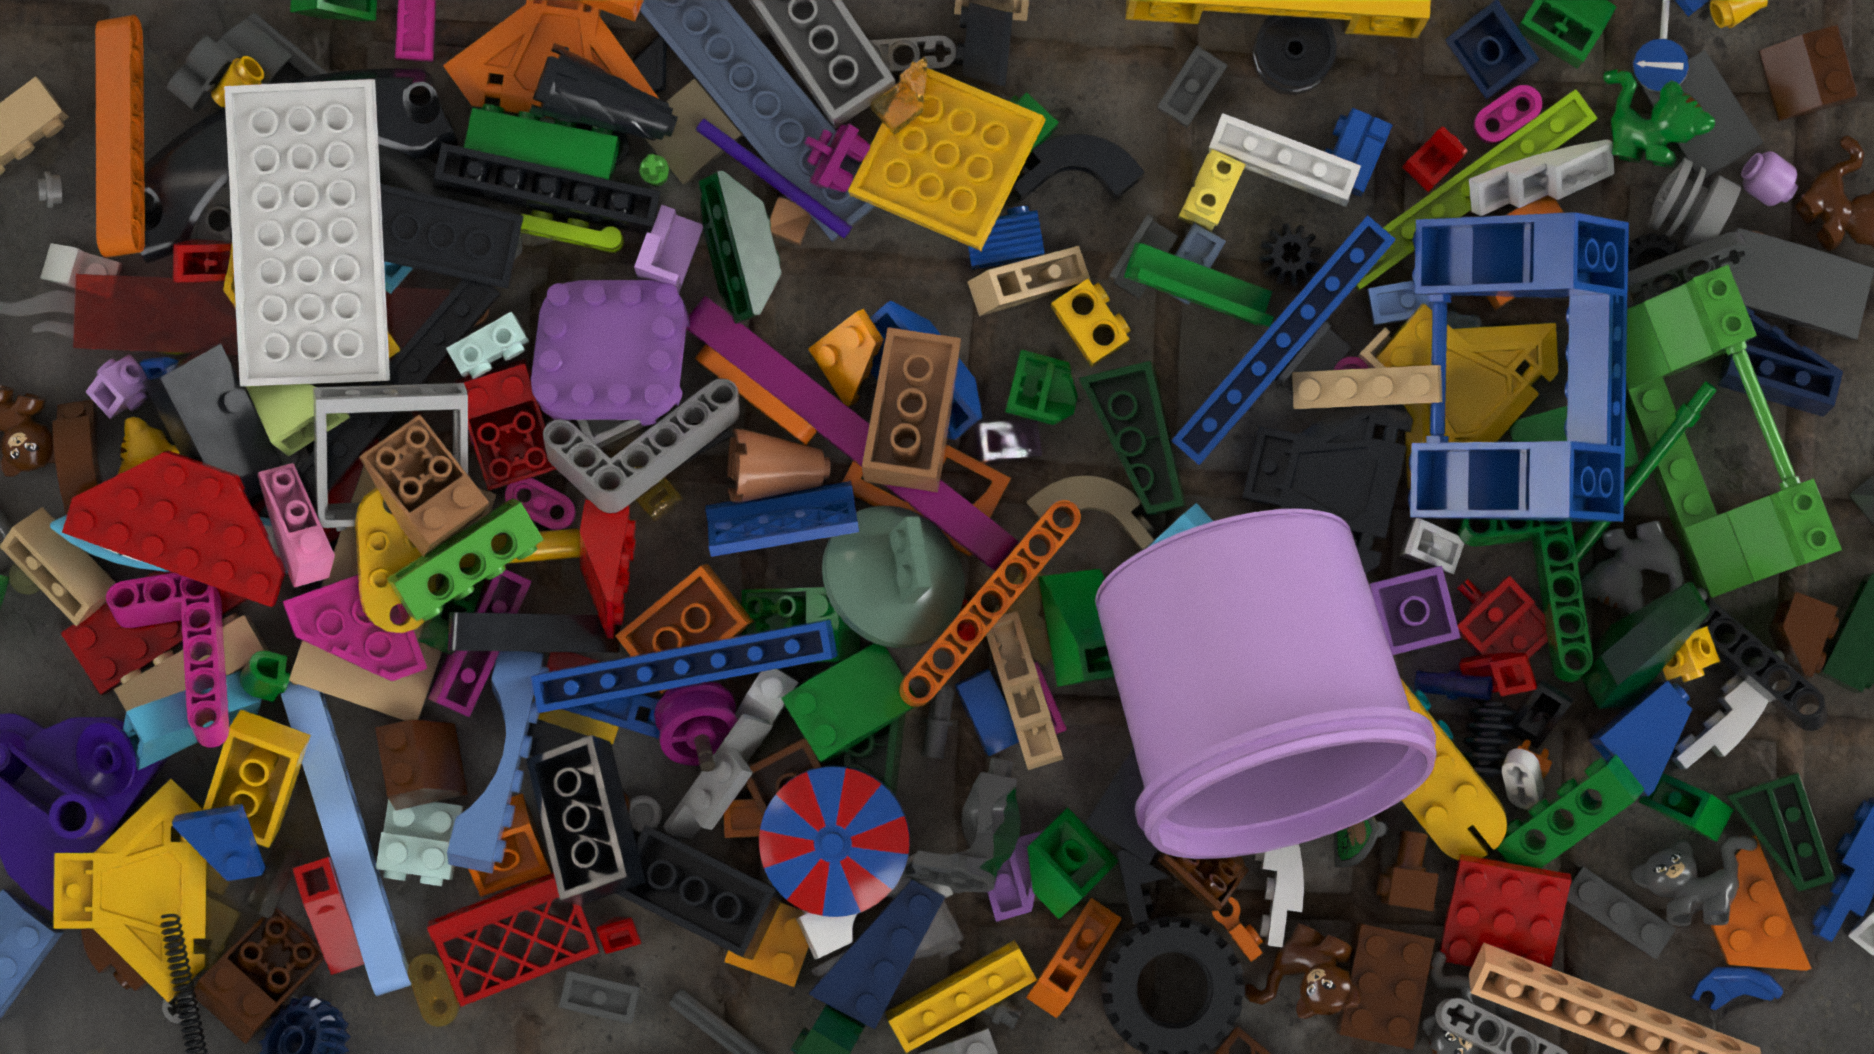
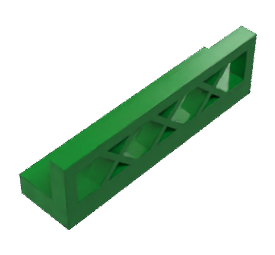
M1135 242L1124 278L1255 326H1271L1274 317L1265 314L1272 291L1151 246Z

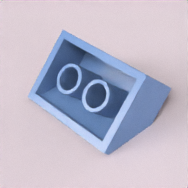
M2 889L0 892V1019L64 933L61 929H53V924L6 889Z

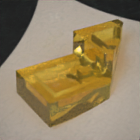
M925 57L901 73L899 83L871 102V110L894 135L923 112L928 61Z

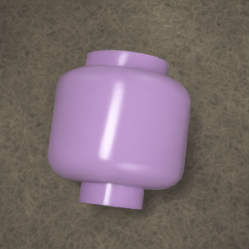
M1772 151L1754 154L1744 165L1741 176L1744 178V190L1767 206H1774L1781 201L1783 203L1788 202L1798 188V185L1795 184L1797 178L1796 168Z

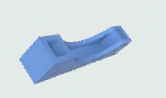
M500 651L497 656L491 680L492 692L501 708L506 726L503 756L497 772L485 792L471 807L455 819L447 850L449 865L492 874L495 862L502 863L506 841L501 840L504 827L510 828L512 825L515 806L510 805L513 792H520L524 771L519 770L521 758L529 757L532 745V736L527 735L530 723L537 724L540 714L537 712L531 676L550 671V668L544 667V654Z

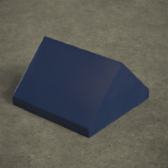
M1498 0L1490 3L1445 39L1486 100L1533 69L1540 60Z

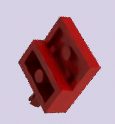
M1511 576L1505 577L1493 590L1483 594L1469 578L1457 587V590L1472 603L1467 615L1457 623L1459 633L1478 655L1520 652L1526 653L1529 659L1548 641L1544 614L1534 604L1535 601Z

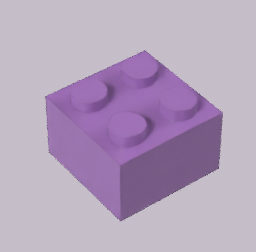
M1442 566L1369 584L1392 655L1461 638Z

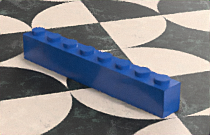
M1367 215L1171 441L1200 466L1396 239Z
M831 619L539 673L531 676L537 712L542 713L832 659L838 655Z

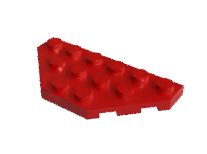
M169 450L73 497L62 533L269 607H273L276 604L286 573L280 557L276 556L267 538L269 535L256 509L253 510L243 490L245 487L239 475Z

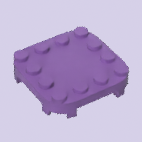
M578 280L552 285L547 291V297L543 301L539 313L531 375L532 393L542 411L554 420L563 419L569 422L570 420H640L642 426L657 424L655 419L666 414L674 404L679 406L683 394L680 388L685 334L686 327H690L688 311L677 288L673 284L654 280Z

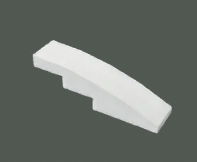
M1606 139L1537 154L1470 178L1471 212L1483 216L1509 203L1521 208L1547 195L1559 200L1614 174L1613 142Z

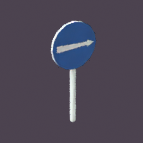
M1663 0L1660 38L1644 44L1636 53L1633 62L1634 75L1638 82L1646 89L1660 92L1662 87L1670 80L1678 82L1680 85L1686 78L1689 69L1688 56L1683 48L1674 41L1667 40L1670 0Z

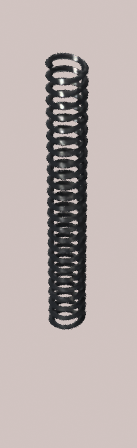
M165 914L161 916L162 919L174 917L177 920L163 922L160 924L161 928H168L174 925H179V927L164 929L161 934L170 935L175 932H180V934L166 936L162 941L171 942L181 939L180 942L165 944V949H172L167 951L165 955L174 956L184 953L183 956L168 958L167 962L175 963L168 967L170 970H176L171 972L169 976L178 977L174 978L171 983L179 984L174 986L172 990L180 991L174 995L175 998H181L175 1004L183 1005L178 1007L177 1011L184 1012L178 1018L185 1019L180 1022L181 1026H186L182 1028L181 1032L188 1033L182 1037L184 1040H189L184 1043V1046L190 1047L185 1052L188 1054H207L208 1050L204 1048L206 1042L203 1041L205 1036L202 1034L204 1029L200 1027L202 1025V1022L199 1020L201 1015L198 1013L199 1008L196 1006L198 1001L195 999L196 994L193 992L195 990V987L192 985L194 980L191 979L192 973L189 971L191 966L188 965L189 959L186 957L188 955V952L185 951L187 946L184 944L185 938L182 936L184 931L181 930L182 924L179 922L181 917L176 914ZM178 946H183L182 949H173ZM181 960H186L185 963H176ZM183 967H187L186 970H177ZM184 974H189V976L187 977H179ZM186 981H190L189 984H180ZM187 988H191L190 991H182ZM190 994L193 995L192 998H183ZM192 1001L194 1002L193 1005H184V1004H188V1003H190V1002H192ZM193 1008L196 1009L194 1012H186ZM194 1015L197 1016L196 1019H187ZM196 1022L198 1023L197 1026H195V1025H194V1026H188V1025H192V1024H194V1023H196Z

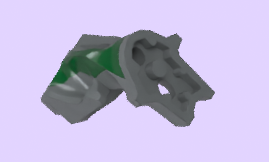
M991 758L988 773H979L963 807L961 816L962 832L969 849L951 855L918 850L913 861L906 867L905 877L948 886L952 892L959 894L965 891L989 892L994 890L998 871L1003 863L1012 856L1020 834L1021 820L1016 800L1017 779L1010 778L1013 762Z

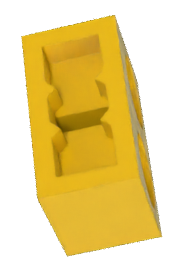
M1088 278L1053 301L1051 309L1092 368L1128 344L1130 339L1127 333L1131 330L1121 314L1113 315L1106 305L1110 298L1099 283L1093 285ZM1078 297H1087L1093 304V310L1087 315L1077 314L1073 310L1072 302ZM1099 327H1106L1112 331L1114 340L1109 345H1099L1093 339V332Z

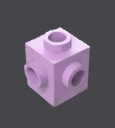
M129 354L117 362L112 358L98 369L97 377L86 390L91 399L111 419L127 408L131 412L136 410L147 400L148 396L145 394L147 390L142 381L148 378L142 367Z

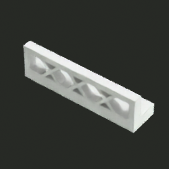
M1224 113L1221 115L1209 146V154L1214 149L1246 164L1244 169L1344 207L1348 204L1351 191L1361 168V165Z

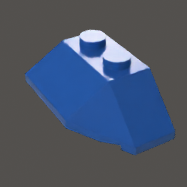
M893 301L887 302L870 317L884 339L878 354L873 357L871 374L878 381L887 328L936 335L941 334L930 320ZM960 358L958 360L947 438L952 440L960 437L982 418L976 380Z

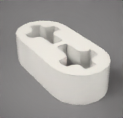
M1510 750L1502 766V776L1507 797L1513 805L1522 809H1530L1541 800L1544 793V782L1539 761L1534 754L1527 750Z

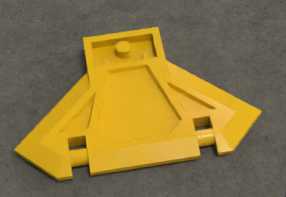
M1422 303L1379 351L1375 358L1386 368L1431 365L1432 310ZM1556 323L1452 329L1447 324L1444 436H1449L1448 442H1497L1540 394L1532 387L1537 379L1542 375L1547 381L1551 382L1558 374ZM1525 360L1530 366L1520 376L1515 370ZM1431 403L1403 404L1413 419L1411 432H1404L1405 446H1407L1405 455L1408 489L1411 488L1409 456L1412 443H1426V436H1431Z
M171 778L94 853H54L53 929L93 928L168 1003L174 998L175 993L180 991L172 990L174 986L179 984H173L171 981L178 977L169 976L171 972L176 970L168 969L170 965L175 963H168L167 960L170 957L183 956L184 953L174 956L165 955L169 949H165L164 946L170 942L162 941L163 938L170 935H179L180 932L170 935L161 934L164 929L179 927V925H174L168 928H161V923L177 920L174 917L162 919L161 916L176 914L181 917L179 922L182 924L181 930L184 931L182 936L185 938L184 944L187 946L185 951L188 952L186 957L189 959L188 965L191 966L189 970L192 973L191 979L205 967V954H194V939L205 938L206 860L181 834L180 842H171V826H173L172 821L174 817L179 814L202 811L203 809ZM181 960L176 963H185L186 960ZM183 967L177 970H186L187 967ZM184 974L179 977H187L189 976V974ZM186 981L180 984H188L190 981Z

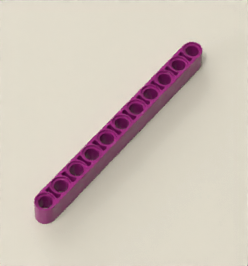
M704 296L689 314L690 327H686V329L802 417L817 430V433L862 467L870 424L743 324H735L730 314ZM940 480L938 492L885 485L994 571L1019 543L1012 535L942 480Z

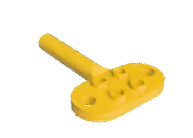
M375 487L364 496L356 513L355 530L359 597L363 612L373 624L387 632L404 633L418 628L425 621L422 618L416 621L409 614L407 619L400 624H395L390 620L389 615L392 607L402 603L387 578L421 557L422 554L401 529L393 514L386 512L383 507L384 499L378 488ZM579 529L539 531L544 540L536 545L537 550L522 560H518L516 557L507 564L580 558ZM495 535L492 538L491 548L493 551H499L505 546L506 535ZM467 553L462 556L459 567H473L475 563L474 554ZM438 573L432 575L428 580L427 586L430 592L436 591V577Z

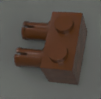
M1400 831L1396 864L1392 863V867L1386 866L1385 873H1379L1376 895L1382 896L1381 903L1433 911L1439 874L1426 872V868H1422L1428 834Z

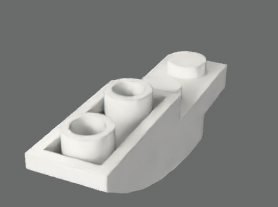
M1780 650L1773 651L1784 660L1785 655ZM1756 657L1749 665L1756 667L1761 664L1763 659ZM1735 675L1721 687L1725 693L1717 699L1727 711L1724 713L1720 709L1715 711L1702 723L1706 728L1700 734L1694 737L1690 733L1674 747L1678 752L1671 759L1679 769H1687L1710 749L1718 757L1726 756L1754 726L1769 701L1740 676ZM1777 682L1773 684L1772 689H1775Z
M1299 844L1255 854V860L1261 861L1260 869L1274 870V878L1267 877L1264 898L1271 900L1269 915H1262L1260 925V937H1266L1265 945L1283 947L1287 910L1302 912L1304 880Z

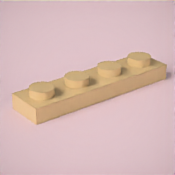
M1441 365L1292 372L1294 409L1442 402Z

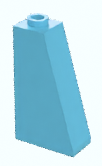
M241 671L226 676L229 727L240 709L257 715L262 701L261 698L251 696L242 688L239 679ZM207 688L200 694L208 693L212 688ZM186 690L126 711L123 731L133 745L138 770L198 743L187 719ZM214 721L205 723L203 727L212 725Z

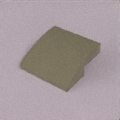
M696 78L666 101L669 107L673 108L672 114L678 116L671 137L664 135L662 140L656 139V141L645 139L655 152L666 160L668 167L682 184L690 182L713 159L719 158L725 152L696 131L697 126L704 118L735 141L743 135Z

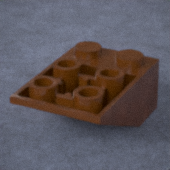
M1163 852L1157 859L1211 911H1219L1224 906L1249 870L1241 856L1194 859L1176 857Z
M273 905L198 980L193 992L196 994V999L241 1041L247 1044L271 1020V1016L280 1010V1006L284 1005L325 958L320 946Z

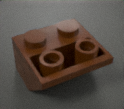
M1792 592L1781 595L1769 627V632L1777 649L1785 655L1784 661L1805 679L1812 678L1814 673H1820L1825 663L1827 654L1822 652L1826 639H1832L1837 630L1839 618L1835 617L1838 607L1799 592Z

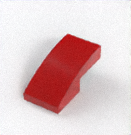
M1526 653L1484 654L1462 658L1459 662L1469 697L1499 692L1500 696L1536 690L1537 688Z

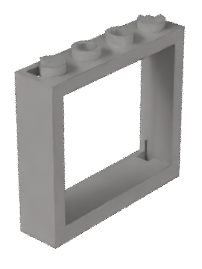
M464 383L313 388L315 512L322 528H336V531H342L347 527L355 526L357 508L360 504H328L326 414L453 409V457L468 475V394ZM383 502L386 512L392 513L386 502Z

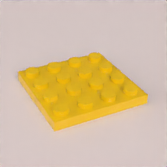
M912 62L870 145L869 151L848 189V193L852 197L981 251L1046 120L1041 114Z

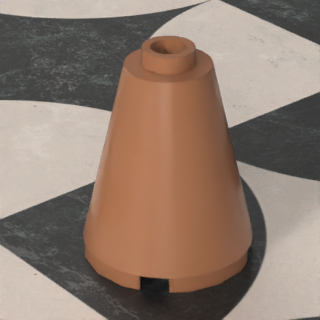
M733 429L735 437H730L727 477H732V480L735 481V488H728L731 502L742 503L820 487L824 479H829L830 458L824 457L822 449L745 429Z

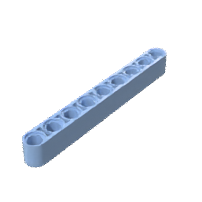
M289 681L286 691L280 694L291 728L311 735L302 765L372 989L376 996H380L411 986L413 981L379 869H376L377 862L324 693L299 684L294 685Z

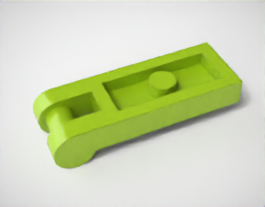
M532 210L531 215L521 213L524 216L521 233L609 253H617L624 246V238L621 232L612 226L606 227L602 231L588 229L589 223L578 219L568 218L566 224L553 221L554 215L542 211Z

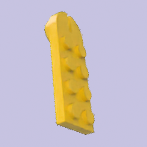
M1401 679L1411 711L1425 716L1432 723L1436 735V759L1431 774L1420 787L1401 801L1445 854L1459 860L1460 854L1483 858L1488 855L1487 844L1483 839L1475 837L1469 830V827L1474 825L1490 847L1495 850L1501 844L1506 834L1507 818L1505 809L1499 799Z

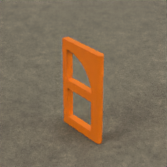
M946 444L943 465L948 458L992 481L987 491L972 504L991 518L1011 478ZM852 462L845 478L841 482H852L855 497L872 506L901 507L923 516L907 502L868 482H864L861 479L863 476L862 467L856 462ZM943 532L954 549L969 557L972 555V553Z

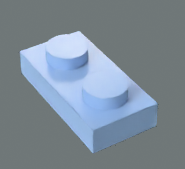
M1413 281L1367 289L1373 326L1406 321L1422 303L1426 304L1431 310L1433 303L1429 302V296L1414 294L1415 286Z

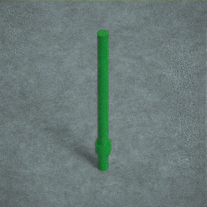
M1705 381L1688 403L1683 402L1674 414L1676 419L1624 482V506L1688 427L1692 428L1702 416L1700 411L1717 391L1712 384ZM1592 522L1575 544L1578 563L1612 522Z

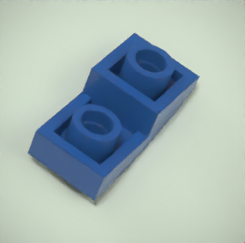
M988 669L954 684L966 715L972 720L984 753L991 756L1019 742L1010 711Z

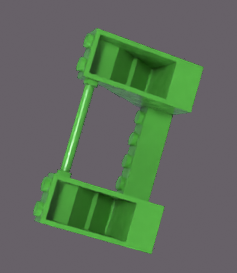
M1729 264L1694 277L1679 287L1627 309L1626 408L1645 456L1676 419L1674 415L1676 409L1663 378L1725 354L1728 356L1733 355L1732 358L1779 476L1783 481L1779 483L1781 491L1717 515L1685 432L1652 471L1697 588L1705 589L1709 598L1842 550L1814 478L1801 483L1799 476L1795 477L1788 454L1747 351H1745L1747 348L1745 342L1757 335Z

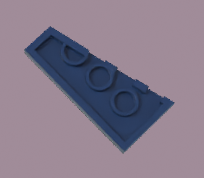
M911 878L808 994L875 1029L943 903L945 895Z

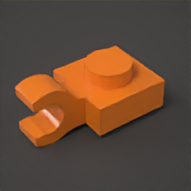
M1230 896L1227 901L1232 906V913L1229 916L1223 917L1219 911H1211L1214 919L1225 927L1248 961L1252 962L1263 953L1258 945L1263 943V940L1251 924L1244 928L1239 922L1240 905L1236 899Z

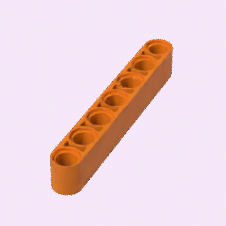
M134 14L100 20L97 22L95 29L96 239L98 249L105 258L140 253L145 247L144 45L142 25Z
M1067 500L1057 501L1041 516L902 680L899 689L900 696L906 704L913 707L923 706L936 695L1078 527L1081 519L1080 511L1074 503ZM1061 510L1066 512L1070 517V526L1067 528L1058 527L1053 521L1054 511ZM1038 538L1046 544L1047 551L1044 556H1036L1030 551V539ZM1015 566L1021 570L1023 574L1021 584H1012L1006 579L1005 569L1007 567ZM991 594L998 599L999 609L997 612L991 613L984 610L981 605L983 595ZM966 622L974 627L975 638L973 640L964 641L958 636L957 626L959 623ZM935 651H945L950 655L951 666L949 669H939L935 666L933 662ZM920 679L924 681L927 686L925 697L916 698L909 692L910 680Z

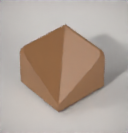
M778 197L770 217L772 236L801 247L812 218L807 211L796 203Z

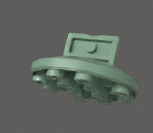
M874 506L856 512L859 532L830 537L824 551L822 575L831 606L852 630L878 645L892 648H913L936 639L956 618L964 598V573L953 545L936 525L911 510L895 506Z

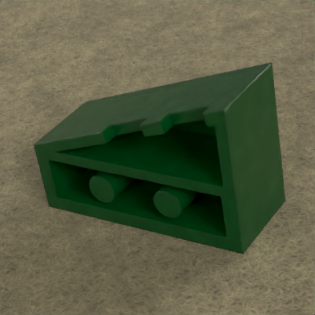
M1792 772L1725 794L1799 892L1835 880L1798 772Z
M826 1004L812 1029L809 1030L804 1027L790 1050L796 1054H850L866 1024Z

